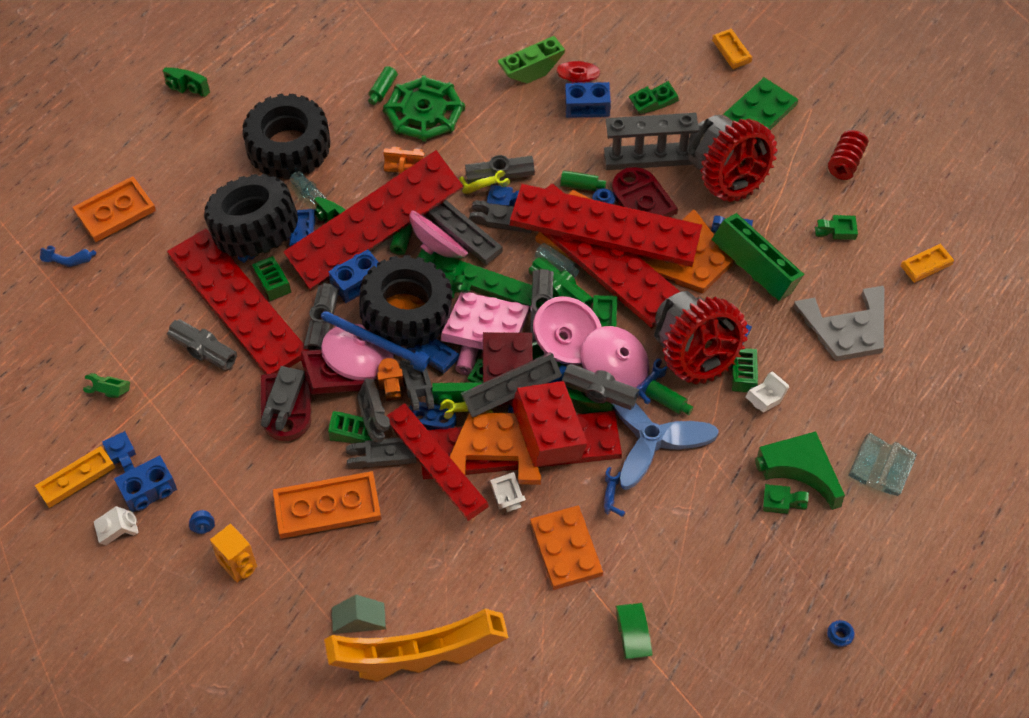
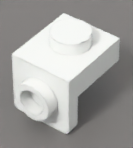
M770 372L762 384L748 391L746 398L764 413L781 403L789 389V385L774 372Z
M514 472L489 481L499 509L506 508V511L509 512L521 508L520 502L526 499L525 496H522Z
M117 506L93 521L98 542L103 545L109 544L124 533L133 536L138 534L137 520L134 513Z

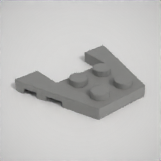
M884 286L863 289L861 295L867 308L864 311L823 318L815 298L794 301L793 307L797 313L800 312L804 317L806 325L816 332L819 336L818 340L835 361L880 354L884 349Z

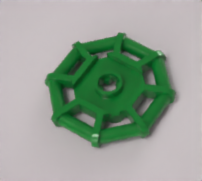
M422 75L421 78L396 84L387 104L383 106V113L388 116L393 126V132L397 135L404 134L421 139L422 142H427V139L447 132L452 133L455 130V125L461 113L465 111V103L461 102L454 89L455 86L451 82L445 83ZM448 95L451 101H446L443 97ZM403 96L402 102L397 103L399 98ZM424 105H428V108H426V109H421L420 107H423ZM453 110L449 119L444 117L447 111ZM395 112H402L404 118L399 121ZM412 124L421 127V130L408 127L407 125Z

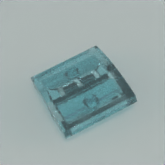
M868 433L863 440L848 476L882 492L899 496L917 454L897 442L890 445L877 436Z

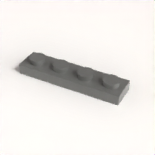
M447 200L425 214L485 265L503 252V247Z
M550 352L461 393L470 416L474 417L513 399L517 388L546 384L561 377L562 374L553 353Z

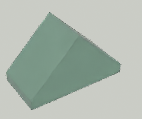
M356 594L332 607L333 634L386 629L385 604Z

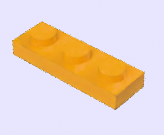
M100 446L36 484L35 488L48 508L115 469V466L105 450Z

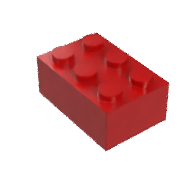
M560 381L517 388L511 405L533 467L581 460L588 443L565 382Z

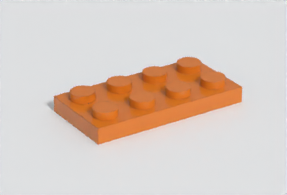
M373 471L273 489L280 539L382 520Z

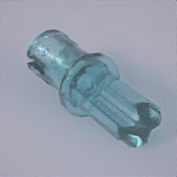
M295 172L291 176L290 182L300 190L303 197H307L312 203L315 204L314 199L316 197L326 199L317 189L316 184L309 181L302 172Z

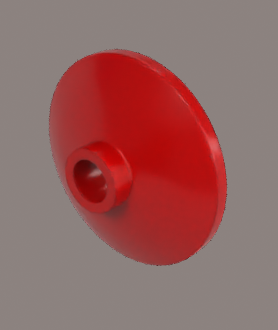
M569 61L557 67V74L559 77L571 81V83H584L597 79L600 76V69L588 62Z

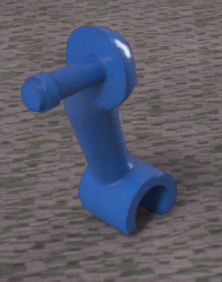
M49 245L47 249L41 248L40 259L44 262L53 261L67 267L88 263L91 260V256H95L97 253L94 250L89 252L87 249H83L70 257H64L56 254L55 247Z
M661 359L654 361L652 373L636 387L639 389L638 397L641 396L646 404L651 402L645 395L649 384L653 380L656 381L658 378L666 375L667 366L662 369L658 368L662 363Z
M608 467L605 475L607 488L604 497V512L609 515L612 511L624 517L625 511L613 507L615 503L616 485L620 482L621 472L619 471L617 476L612 477L610 476L612 467Z

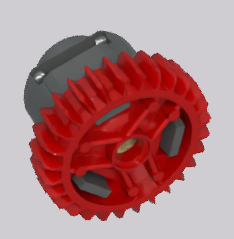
M714 115L698 124L699 133H692L690 135L688 157L691 164L703 174L701 179L704 181V186L710 193L723 201L732 202L734 200L738 202L740 198L746 199L747 194L753 195V190H759L761 182L765 183L764 179L767 175H770V168H774L772 162L777 160L774 155L778 152L777 148H775L777 142L774 140L775 136L771 133V130L755 120L740 119L739 122H736L725 115Z
M682 291L667 298L660 305L656 313L657 327L654 337L664 347L662 350L665 354L664 360L669 369L687 383L692 382L696 385L700 382L705 384L707 379L713 382L714 376L721 378V372H729L728 367L731 364L735 365L734 360L736 357H741L739 354L740 350L745 349L742 343L748 340L745 336L748 333V329L745 327L747 322L744 319V315L736 306L723 298L720 299L715 296L713 299L706 297L703 300L700 296L696 298L689 291Z

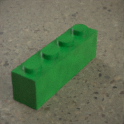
M737 213L724 219L711 239L778 301L792 294L805 275Z

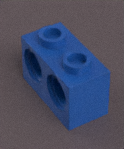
M609 82L565 83L566 118L610 117L611 99Z
M369 249L354 255L350 260L338 264L328 271L330 283L339 289L338 295L345 304L360 296L363 277L367 275L371 267H377L378 261Z
M160 455L114 478L131 512L143 510L149 504L160 498H166L177 490L174 479ZM159 478H163V479H162L161 481H159V482H154L155 480H157V479H159ZM135 490H140L135 494H131Z

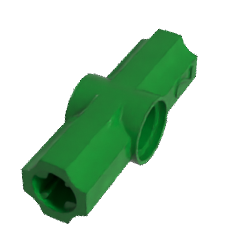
M538 257L533 261L529 268L530 275L533 276V270L539 269L554 272L553 298L571 297L583 302L588 307L591 306L593 298L576 284L574 277L565 270L559 271L544 257Z

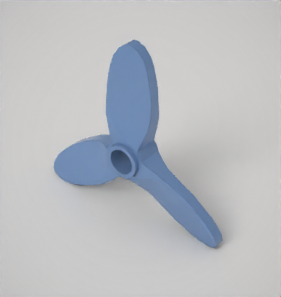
M636 403L632 410L613 404V409L618 417L638 438L622 467L620 475L622 489H631L643 478L653 461L655 452L660 448L680 450L704 446L717 439L718 429L712 424L698 421H675L658 425L653 423Z

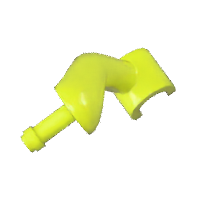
M501 170L496 172L495 176L479 179L470 184H467L463 176L459 178V181L464 186L462 189L464 194L473 193L496 183L501 187H506L510 183L509 178L499 181L505 175V172Z
M446 399L440 405V410L449 409L444 414L445 419H450L454 412H469L465 402L454 403L452 400ZM489 409L483 413H493V410Z

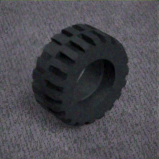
M291 93L287 96L277 94V97L272 98L270 96L265 98L264 102H258L254 106V110L251 109L246 115L247 118L243 122L242 130L248 158L256 169H259L261 173L266 175L269 173L271 177L291 179L293 176L299 178L306 172L308 174L313 172L315 166L319 167L324 162L323 158L325 159L329 154L331 141L325 112L313 100L309 101V98L305 96L297 97L296 94ZM295 130L303 133L299 138L289 142L270 140L274 135L282 131Z
M252 174L250 177L242 176L238 180L227 182V185L219 187L216 193L209 197V202L206 203L204 209V219L215 245L222 252L231 256L237 255L238 257H246V255L251 257L258 256L259 253L264 252L265 254L274 247L278 248L282 245L283 241H287L290 238L298 222L297 210L287 185L280 179L266 174H262V176Z
M404 255L403 258H398L397 256L390 257L388 261L384 259L378 262L377 267H371L367 275L363 277L359 303V314L365 329H370L369 332L399 346L415 348V345L418 344L420 346L429 343V340L434 341L439 337L450 318L452 305L450 281L445 278L446 275L441 269L437 270L435 264L430 261L426 263L423 258L417 257V259L410 258L411 256ZM409 294L418 297L425 304L419 308L407 310L394 307L386 300L394 295Z

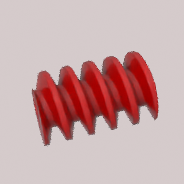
M848 130L841 134L834 153L828 162V170L835 178L849 180L854 177L853 173L856 172L857 166L860 164L863 153L868 146V137L856 130Z

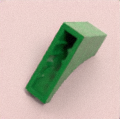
M816 431L759 447L755 464L758 471L763 473L765 480L787 478L800 481L818 491L828 502L832 510L842 507L845 494Z

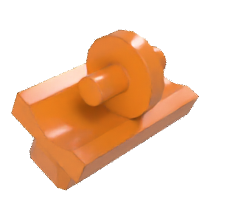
M400 147L384 149V171L400 174L425 158V152L422 149L406 151Z
M383 359L378 366L379 372H377L380 390L385 389L386 401L401 399L400 387L404 386L402 369H400L395 359Z

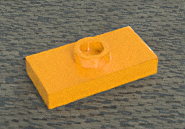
M732 28L713 35V43L732 69L752 62V56Z
M940 243L902 261L901 268L915 283L953 265L954 259Z

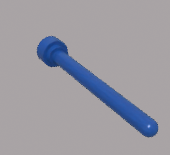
M324 311L321 314L322 320L410 361V365L414 366L413 369L421 373L424 372L429 363L431 355L423 351L420 353L416 351L414 353L330 312Z

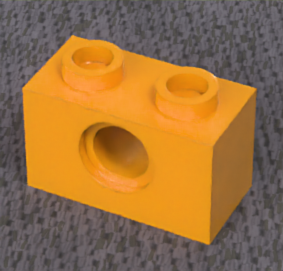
M229 524L210 539L218 563L237 583L253 574L257 564L251 545L232 524Z

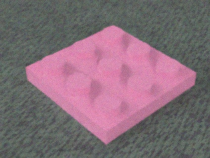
M460 293L450 318L442 331L441 341L483 350V332L521 333L529 315L530 306L474 293Z

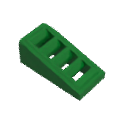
M274 256L252 264L269 301L291 293L290 284ZM272 264V266L260 270L261 268ZM271 270H275V271H273V272H271V273H268V274H266V275H263V274L266 273V272H269V271H271Z
M745 348L740 350L739 354L752 356V358L736 357L734 360L735 365L732 364V391L748 392L750 389L758 386L757 349ZM738 362L752 363V365L738 364ZM738 369H747V370H751V372H750V371H738ZM738 376H749L751 378H738Z
M332 412L328 430L330 441L364 443L365 441L372 440L368 436L363 417L343 412ZM339 425H343L342 430L338 429ZM349 426H353L352 432L348 431ZM359 427H363L362 435L358 434Z

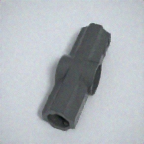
M496 155L488 162L466 164L467 183L470 184L479 179L495 176L496 172L500 170L504 171L505 175L499 181H503L506 178L535 175L533 156L508 159L506 156Z
M546 269L533 270L530 306V333H532L533 343L536 342L533 332V320L538 311L536 303H545L553 298L554 272Z
M323 283V285L318 286L314 306L310 310V323L304 343V349H309V351L321 350L325 335L333 328L332 324L324 320H318L324 311L334 314L339 289L332 284Z
M181 319L174 320L169 326L168 338L185 347L197 360L202 361L205 359L224 371L230 370L235 364L237 358L236 351L218 342L217 338L208 330H198Z
M570 364L567 366L562 379L567 387L586 393V396L591 401L596 403H605L607 401L629 410L634 408L639 395L638 388L616 381L613 375L603 370H598L594 373Z

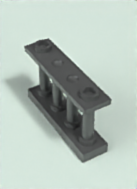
M696 113L605 118L607 138L613 139L612 147H604L606 170H620L630 167L651 168L692 165L688 157L689 135L699 133ZM680 134L679 143H666L667 135ZM658 136L657 144L644 145V137ZM635 137V145L621 146L622 138Z

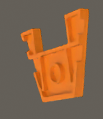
M693 209L682 219L703 225L692 267L672 262L667 264L663 260L643 256L641 259L661 276L675 281V284L703 294L733 265V259L711 240L714 236L713 232Z
M481 413L474 417L468 414L450 455V458L464 474L466 472V460L519 461L518 484L541 485L538 467H533L514 413Z

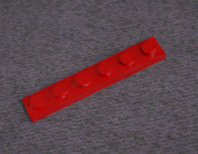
M405 403L386 415L390 420V427L467 521H470L489 507L485 498Z

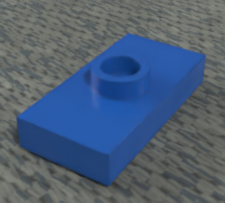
M314 209L297 210L298 222L290 236V247L315 231Z
M438 339L434 341L429 340V343L423 346L418 344L415 345V348H407L414 353L416 351L419 353L423 351L431 355L428 364L442 374H445L459 358L457 352Z

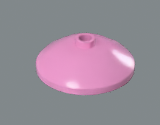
M412 210L409 214L410 222L414 233L423 242L421 245L422 249L431 255L433 252H436L447 258H465L468 252L457 241L433 222Z
M555 297L546 301L538 309L533 320V332L539 347L545 354L553 353L557 362L567 365L582 364L581 348L583 342L590 333L601 327V323L593 310L583 302L571 297Z
M355 324V325H357V326H359V327L365 329V327H364L362 324ZM338 327L331 329L325 335L321 346L322 356L326 364L339 375L353 380L378 378L377 372H379L378 366L383 359H393L394 357L393 353Z
M604 326L590 333L583 342L581 348L583 369L594 373L598 370L606 371L613 375L616 381L635 388L647 378L649 372L647 353L640 341L630 332L619 327Z

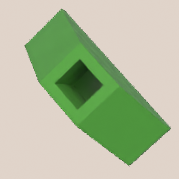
M552 36L499 59L498 64L509 78L528 84L546 76L564 55L565 49L557 38Z

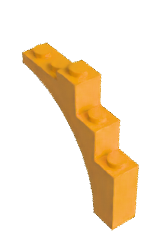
M483 609L452 624L410 635L368 639L331 635L324 639L329 665L359 671L360 678L379 682L400 669L421 673L442 660L462 664L506 640L508 634L503 613Z

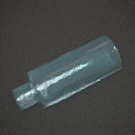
M546 243L541 244L535 253L536 258L544 257L559 271L565 270L574 278L578 275L579 270L574 267L575 263Z

